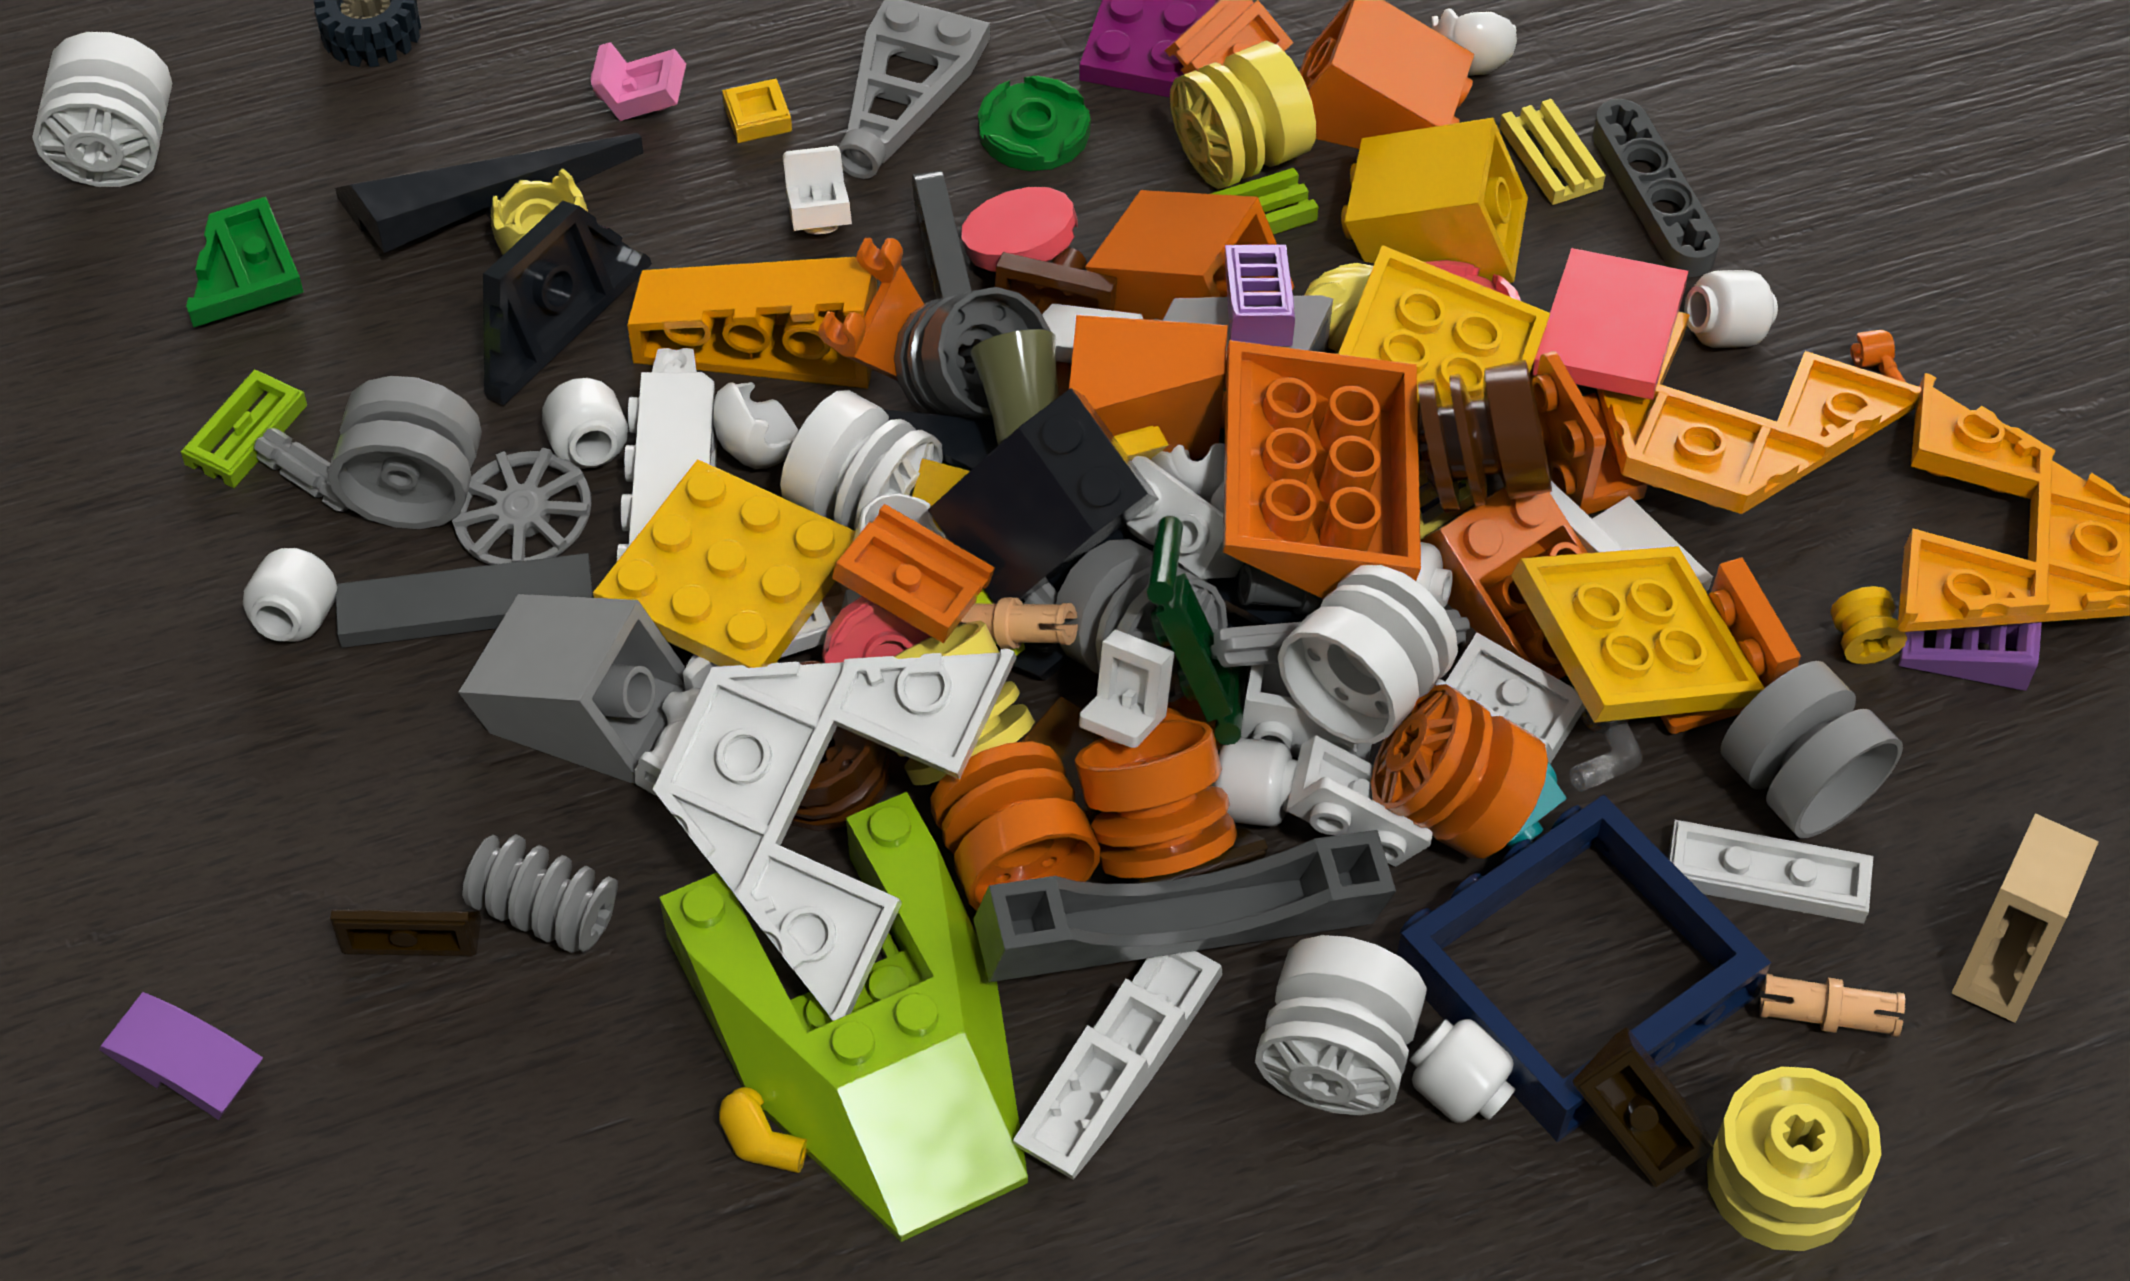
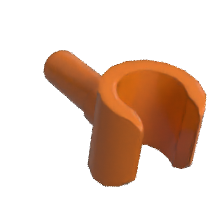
M1885 330L1857 333L1859 343L1852 344L1850 348L1854 365L1858 368L1878 366L1883 376L1907 383L1894 361L1895 345L1892 335Z

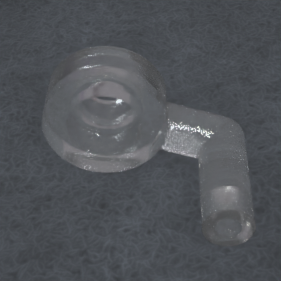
M1585 708L1580 718L1593 732L1604 733L1612 751L1570 769V780L1573 786L1580 792L1638 768L1643 760L1639 745L1627 723L1630 719L1594 723Z

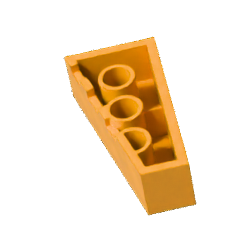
M856 257L642 270L627 324L633 363L654 365L658 349L670 348L672 350L690 348L694 349L696 370L868 389L872 369L841 355L822 340L818 330L827 311L834 312L836 318L841 323H844L850 312L858 313L864 318L877 293V278L862 268Z

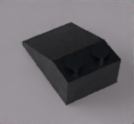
M1070 388L1018 427L932 505L928 511L950 542L995 567L991 582L984 590L994 604H997L1004 597L1019 598L1023 601L1159 500V498L1086 397Z

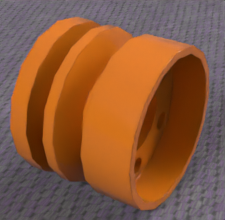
M1447 684L1434 685L1429 693L1417 699L1414 709L1390 736L1383 739L1374 761L1370 782L1372 798L1375 802L1385 806V809L1396 815L1404 816L1412 820L1413 824L1431 830L1433 836L1438 841L1469 858L1485 859L1501 850L1519 833L1533 812L1545 784L1548 765L1546 747L1534 734L1503 716H1491L1490 712L1482 704L1473 699L1468 700L1460 691Z
M1191 719L1161 721L1136 748L1113 743L1103 737L1080 750L1074 761L1084 801L1089 808L1102 811L1095 816L1091 828L1098 843H1100V866L1106 874L1119 878H1147L1172 874L1199 866L1219 857L1234 845L1237 831L1233 818L1227 813L1230 806L1229 797L1222 788L1211 786L1212 783L1218 780L1222 767L1213 729L1206 722Z
M1033 741L1014 742L981 751L970 757L960 779L946 774L939 781L930 797L931 813L935 823L942 830V839L945 847L954 854L955 871L969 904L976 911L989 885L1051 876L1086 882L1100 863V846L1084 811L1075 803V790L1072 783L1065 777L1066 770L1060 757L1050 746Z

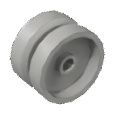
M382 377L368 380L353 390L344 411L339 430L341 435L334 449L328 472L330 485L335 495L346 507L368 520L395 528L425 529L444 525L457 517L466 502L472 477L470 469L476 458L482 434L477 413L465 399L446 387L415 377Z

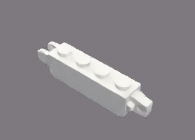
M658 349L652 372H641L640 396L629 397L630 434H637L636 445H626L624 464L626 482H633V493L622 494L621 498L622 530L630 531L629 544L618 545L617 561L697 459L716 467L718 438L713 424L715 385L714 381L703 372H697L694 349Z

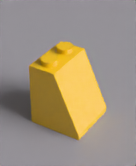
M1493 117L1361 139L1357 163H1353L1350 169L1352 188L1348 205H1344L1342 208L1341 222L1346 238L1349 240L1353 239L1364 262L1375 263L1380 248L1383 245L1423 262L1441 260L1466 262L1480 268L1478 274L1480 277L1492 281L1493 274L1505 278L1509 283L1514 282L1528 196Z

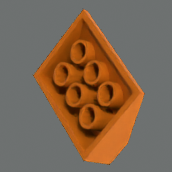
M1229 340L1226 369L1223 553L1322 599L1334 591L1338 583L1348 573L1361 565H1383L1403 572L1416 581L1421 570L1417 364Z

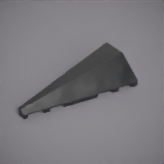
M639 133L627 134L337 187L335 190L337 198L361 232L368 230L381 250L386 253L481 209L491 220L493 196H498V200H500L519 180L552 183L553 178L559 176V171L564 169L572 176L575 184L643 154L642 138Z

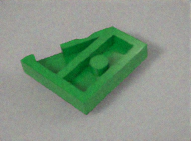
M266 196L209 214L204 232L206 245L199 252L195 268L198 282L194 298L188 297L186 304L193 328L304 293L300 276Z

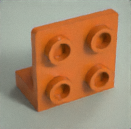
M1743 557L1719 564L1712 591L1708 596L1764 688H1766L1780 676L1798 667L1801 655ZM1745 707L1664 715L1660 717L1667 730L1672 734H1677L1738 715Z

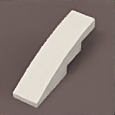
M1197 951L1147 958L1132 982L1125 979L1095 1027L1092 1028L1087 1025L1013 1139V1144L1074 1180L1129 1111L1185 1033L1221 978L1222 966Z

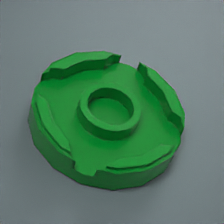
M1028 76L1024 77V83H1017L1010 86L1009 80L997 85L984 97L978 111L980 143L992 158L1011 168L1025 171L1057 168L1071 162L1085 149L1090 136L1091 119L1089 109L1084 105V98L1077 89L1058 79Z

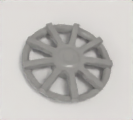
M541 448L540 451H525L509 455L505 451L496 454V460L482 467L471 477L466 502L460 514L452 519L461 544L472 556L489 565L552 558L560 555L577 540L590 516L591 492L583 472L570 461L558 458L552 453L551 449ZM534 464L525 483L519 484L512 467ZM548 466L565 473L538 488V484ZM502 472L507 489L500 491L484 483L494 475ZM573 485L577 486L581 502L548 501L551 496ZM474 495L496 503L494 506L467 512L469 503ZM550 514L571 515L578 518L575 526L565 538L548 524ZM497 519L498 521L476 543L472 541L468 534L467 526ZM505 531L513 536L512 559L488 554L489 548ZM540 532L553 545L551 549L541 554L525 557L526 537Z

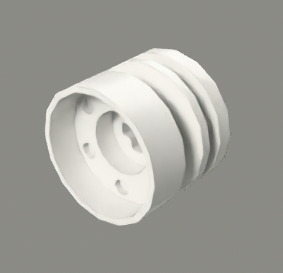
M84 32L63 40L52 52L32 136L38 155L58 173L73 181L95 187H122L141 181L154 169L159 151L163 122L172 88L168 66L147 46L133 38L111 32Z
M850 390L836 391L815 408L793 440L783 466L780 483L782 498L856 531L862 509L877 496L895 493L908 496L913 495L916 481L920 475L918 471L922 458L942 463V444L935 436L924 430H916L909 422L903 419L889 421L888 414L881 407Z
M1361 565L1348 573L1338 583L1337 588L1323 599L1321 607L1309 614L1283 641L1278 654L1280 674L1292 699L1314 722L1331 734L1350 742L1376 744L1390 736L1414 709L1417 699L1429 693L1434 687L1436 680L1442 678L1452 667L1458 653L1457 637L1445 609L1425 587L1405 573L1383 565Z
M1320 935L1302 939L1288 951L1276 989L1275 1002L1277 1005L1269 1010L1265 1032L1261 1035L1257 1047L1255 1063L1269 1083L1283 1094L1305 1105L1338 1114L1361 1116L1382 1112L1395 1103L1409 1052L1406 1045L1414 1039L1427 988L1419 972L1402 957L1376 944L1345 936Z

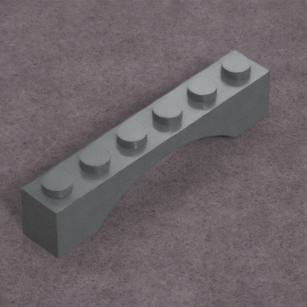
M1378 830L1316 838L1286 851L1247 864L1175 880L1137 884H1101L1051 876L989 885L974 917V923L989 982L1369 925L1375 922L1395 894L1396 889Z

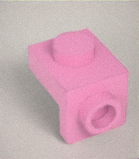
M609 42L600 45L598 48L594 69L591 73V85L596 96L607 104L620 121L677 105L686 63L675 49L627 63L613 44Z

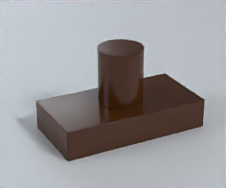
M1067 247L1053 258L1051 262L1003 252L996 266L995 287L1020 293L1035 305L1041 314L1051 304L1114 311L1117 278L1085 271L1087 261L1084 255L1074 248Z

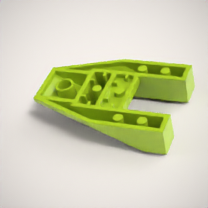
M907 792L846 817L849 856L862 882L895 896L902 902L889 930L901 952L874 963L851 1014L835 1021L829 1017L828 1013L811 992L792 1000L789 999L736 896L718 872L659 897L667 939L742 1087L752 1088L762 1096L764 1103L761 1105L764 1114L785 1134L807 1139V1155L900 1242L1028 1183L1024 1151L1013 1144V1139L1020 1130V1123L997 981L989 982L977 935L937 844Z

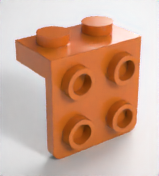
M1556 351L1542 354L1537 375L1532 379V386L1551 481L1587 515L1609 509L1628 496L1634 501L1644 498L1648 484L1621 474L1601 402L1596 394L1592 393L1582 396Z

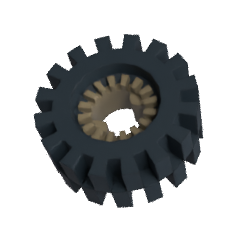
M314 0L315 15L324 48L328 53L333 51L334 59L343 62L348 57L350 66L360 67L362 59H368L369 67L379 66L378 58L386 57L388 63H392L398 60L397 50L406 55L412 50L411 42L417 43L420 38L419 29H421V21L416 0Z

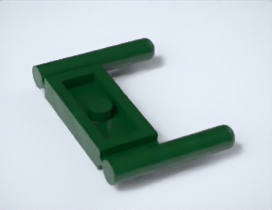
M1165 516L1157 524L1147 587L1148 599L1152 603L1157 604V609L1151 611L1152 625L1160 644L1164 648L1171 646L1179 661L1177 673L1186 698L1189 701H1198L1207 722L1216 720L1214 735L1219 743L1223 745L1235 744L1241 737L1248 666L1224 668L1218 659L1211 657L1210 647L1214 645V633L1186 574L1176 576L1183 525L1177 517Z

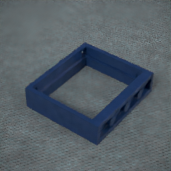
M1604 794L1583 809L1579 805L1569 808L1555 821L1551 831L1535 842H1532L1530 839L1519 842L1505 855L1501 865L1485 876L1476 873L1465 879L1455 889L1451 899L1434 911L1425 908L1415 913L1401 928L1397 952L1398 956L1402 957L1419 972L1427 988L1425 1000L1444 1020L1447 1019L1453 1026L1458 1021L1464 1019L1475 1021L1510 1054L1514 1065L1506 1081L1515 1088L1513 1095L1556 1142H1559L1597 1114L1573 1084V1079L1591 1060L1563 1079L1442 950L1443 948L1594 845L1716 969L1631 1030L1659 1068L1759 996L1771 964L1753 943Z

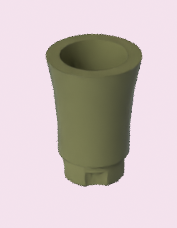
M1040 329L1008 332L981 341L970 350L971 357L984 387L998 445L1018 427L1059 397L1056 372V336L1053 332Z

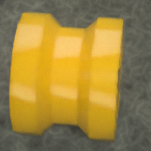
M1876 586L1862 587L1846 593L1832 605L1830 610L1835 628L1844 633L1841 645L1846 659L1852 663H1876L1895 655L1905 646L1907 637L1905 632L1897 630L1898 620L1892 617L1896 607L1892 595L1887 589Z

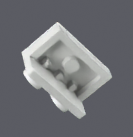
M1134 457L1132 460L1133 464L1159 500L1126 523L1128 524L1127 529L1129 532L1145 543L1154 546L1159 520L1165 516H1175L1183 525L1178 567L1204 581H1207L1208 578L1236 577L1244 562L1223 553L1224 514L1147 457Z
M1479 633L1475 634L1446 682L1438 679L1434 684H1447L1460 691L1468 700L1473 699L1482 704L1490 712L1491 716H1503L1534 734L1545 744L1549 763L1552 762L1585 709L1582 700L1573 687Z
M1317 735L1304 742L1300 748L1286 811L1309 822L1315 830L1327 835L1337 836L1378 830L1387 863L1395 867L1431 845L1433 835L1431 830L1413 824L1412 820L1396 815L1385 809V806L1373 800L1370 782L1374 765Z

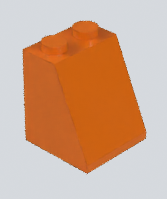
M1348 0L1308 48L1299 71L1312 100L1316 119V139L1360 149L1362 138L1459 123L1460 119L1455 117L1454 114L1472 87L1473 80L1468 78L1467 75L1475 54L1384 0Z
M1140 190L1085 268L1090 272L1117 278L1114 311L1141 314L1144 320L1159 319L1163 321L1174 298L1227 297L1225 245H1277V242L1258 197ZM1241 276V278H1275L1274 276ZM1291 279V285H1292V290H1293L1295 286H1294L1293 281H1292V279ZM1243 291V292H1276V291Z
M1076 315L1069 389L1073 388L1086 397L1113 436L1152 425L1153 427L1159 426L1169 444L1163 451L1170 453L1177 445H1183L1189 451L1191 460L1204 458L1212 445L1219 444L1220 429H1225L1226 391H1223V389H1226L1228 325Z

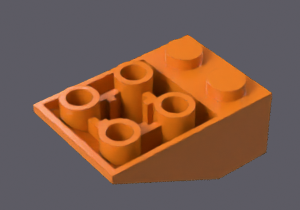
M1503 486L1486 498V505L1470 507L1422 538L1420 542L1434 545L1441 552L1443 569L1452 571V588L1447 604L1459 611L1461 617H1467L1470 626L1477 633L1555 678L1560 679L1566 675V672L1511 575L1521 558L1583 554L1588 552L1550 492L1511 500Z

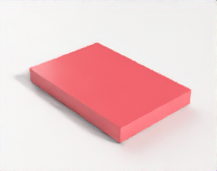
M1571 248L1550 316L1534 359L1532 375H1537L1540 356L1544 353L1556 351L1575 384L1653 400L1686 288L1688 271Z

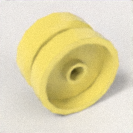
M1779 1067L1754 1075L1734 1093L1713 1145L1714 1149L1711 1151L1707 1161L1708 1190L1721 1216L1747 1239L1773 1250L1806 1251L1830 1243L1852 1223L1861 1200L1873 1179L1882 1155L1879 1126L1866 1102L1842 1080L1813 1068Z

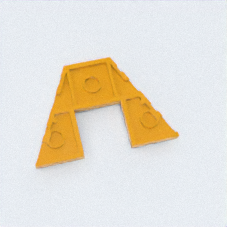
M1680 311L1677 315L1653 400L1597 389L1623 476L1739 514L1745 513L1914 410L1921 391V387L1807 351L1803 354L1777 422L1664 386L1662 383L1681 343L1690 315Z
M1925 373L1919 385L1921 391L1916 403L1911 467L1926 470L1936 476H1948L1984 486L1995 492L2010 493L2031 499L2028 560L1912 528L1904 546L1897 630L1912 632L2130 616V498L2120 494L2113 485L2093 473L2085 481L2052 460L2055 453L2054 449L2023 430L2002 423L1995 413L1983 406H1980L1977 410H1969L1935 389L1933 385L1936 377Z

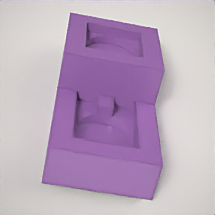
M144 992L137 998L99 1049L158 1089L161 1083H164L217 1120L222 1117L263 1059L262 1056L219 1029L172 1004Z

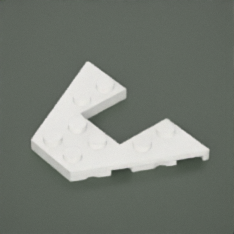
M1001 649V653L952 656L932 653L923 654L920 658L897 659L894 656L850 658L838 663L801 665L799 662L771 663L767 667L747 668L744 665L712 667L653 787L654 792L833 1021L851 1014L902 902L895 896L780 846L837 726L960 779L1016 660L1015 652L1010 649Z

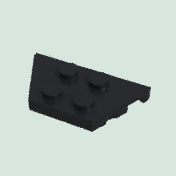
M562 200L483 273L484 393L486 398L505 405L641 275L642 270H646L652 265L650 257L643 252L630 248L622 242L623 237L612 229L599 225L596 218L579 205Z

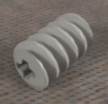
M515 834L506 841L502 848H499L498 836L491 835L485 838L475 852L465 875L462 891L465 904L476 910L487 909L490 916L500 921L510 919L512 926L524 932L533 929L536 937L546 942L556 940L558 947L570 953L579 950L582 953L589 951L597 943L611 919L618 892V881L608 876L602 880L594 891L592 889L595 881V870L588 866L579 869L570 880L572 860L566 856L561 855L556 858L551 866L546 869L549 860V850L547 848L537 845L524 859L526 839Z

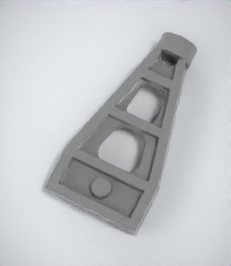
M905 0L883 1L866 31L848 130L838 146L841 152L842 168L846 173L861 179L873 177L881 164L885 163L967 80L990 40L989 22ZM892 55L937 66V69L922 83L886 75L888 60ZM875 97L909 105L897 120L869 113Z

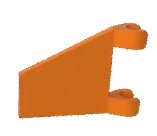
M865 238L857 252V261L862 268L882 283L864 318L858 313L850 312L844 323H841L836 318L834 312L827 311L818 333L824 342L844 357L898 381L894 362L898 333L910 314L923 306L924 303L901 265L903 248L899 241L894 238H887L880 250L874 245L871 238Z

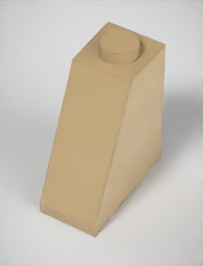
M2035 813L1952 990V994L2016 1023L2067 919L2099 841Z

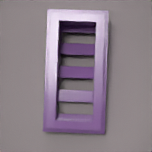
M1225 245L1230 340L1271 346H1292L1295 312L1286 245ZM1241 276H1274L1275 278H1241ZM1243 291H1276V292H1243ZM1277 305V307H1245V306Z
M2042 622L1905 632L1907 640L1905 646L1900 650L1899 666L2026 691L2039 661ZM1925 632L1936 634L1935 648H1923ZM1951 637L1962 639L1961 649H1950ZM1978 642L1989 644L1988 650H1978ZM2005 647L2016 649V651H2005Z

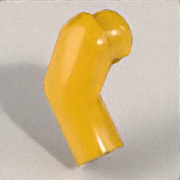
M741 1087L727 1095L720 1105L719 1122L735 1155L744 1161L800 1173L807 1154V1139L772 1131L761 1108L764 1100L756 1090L749 1087Z

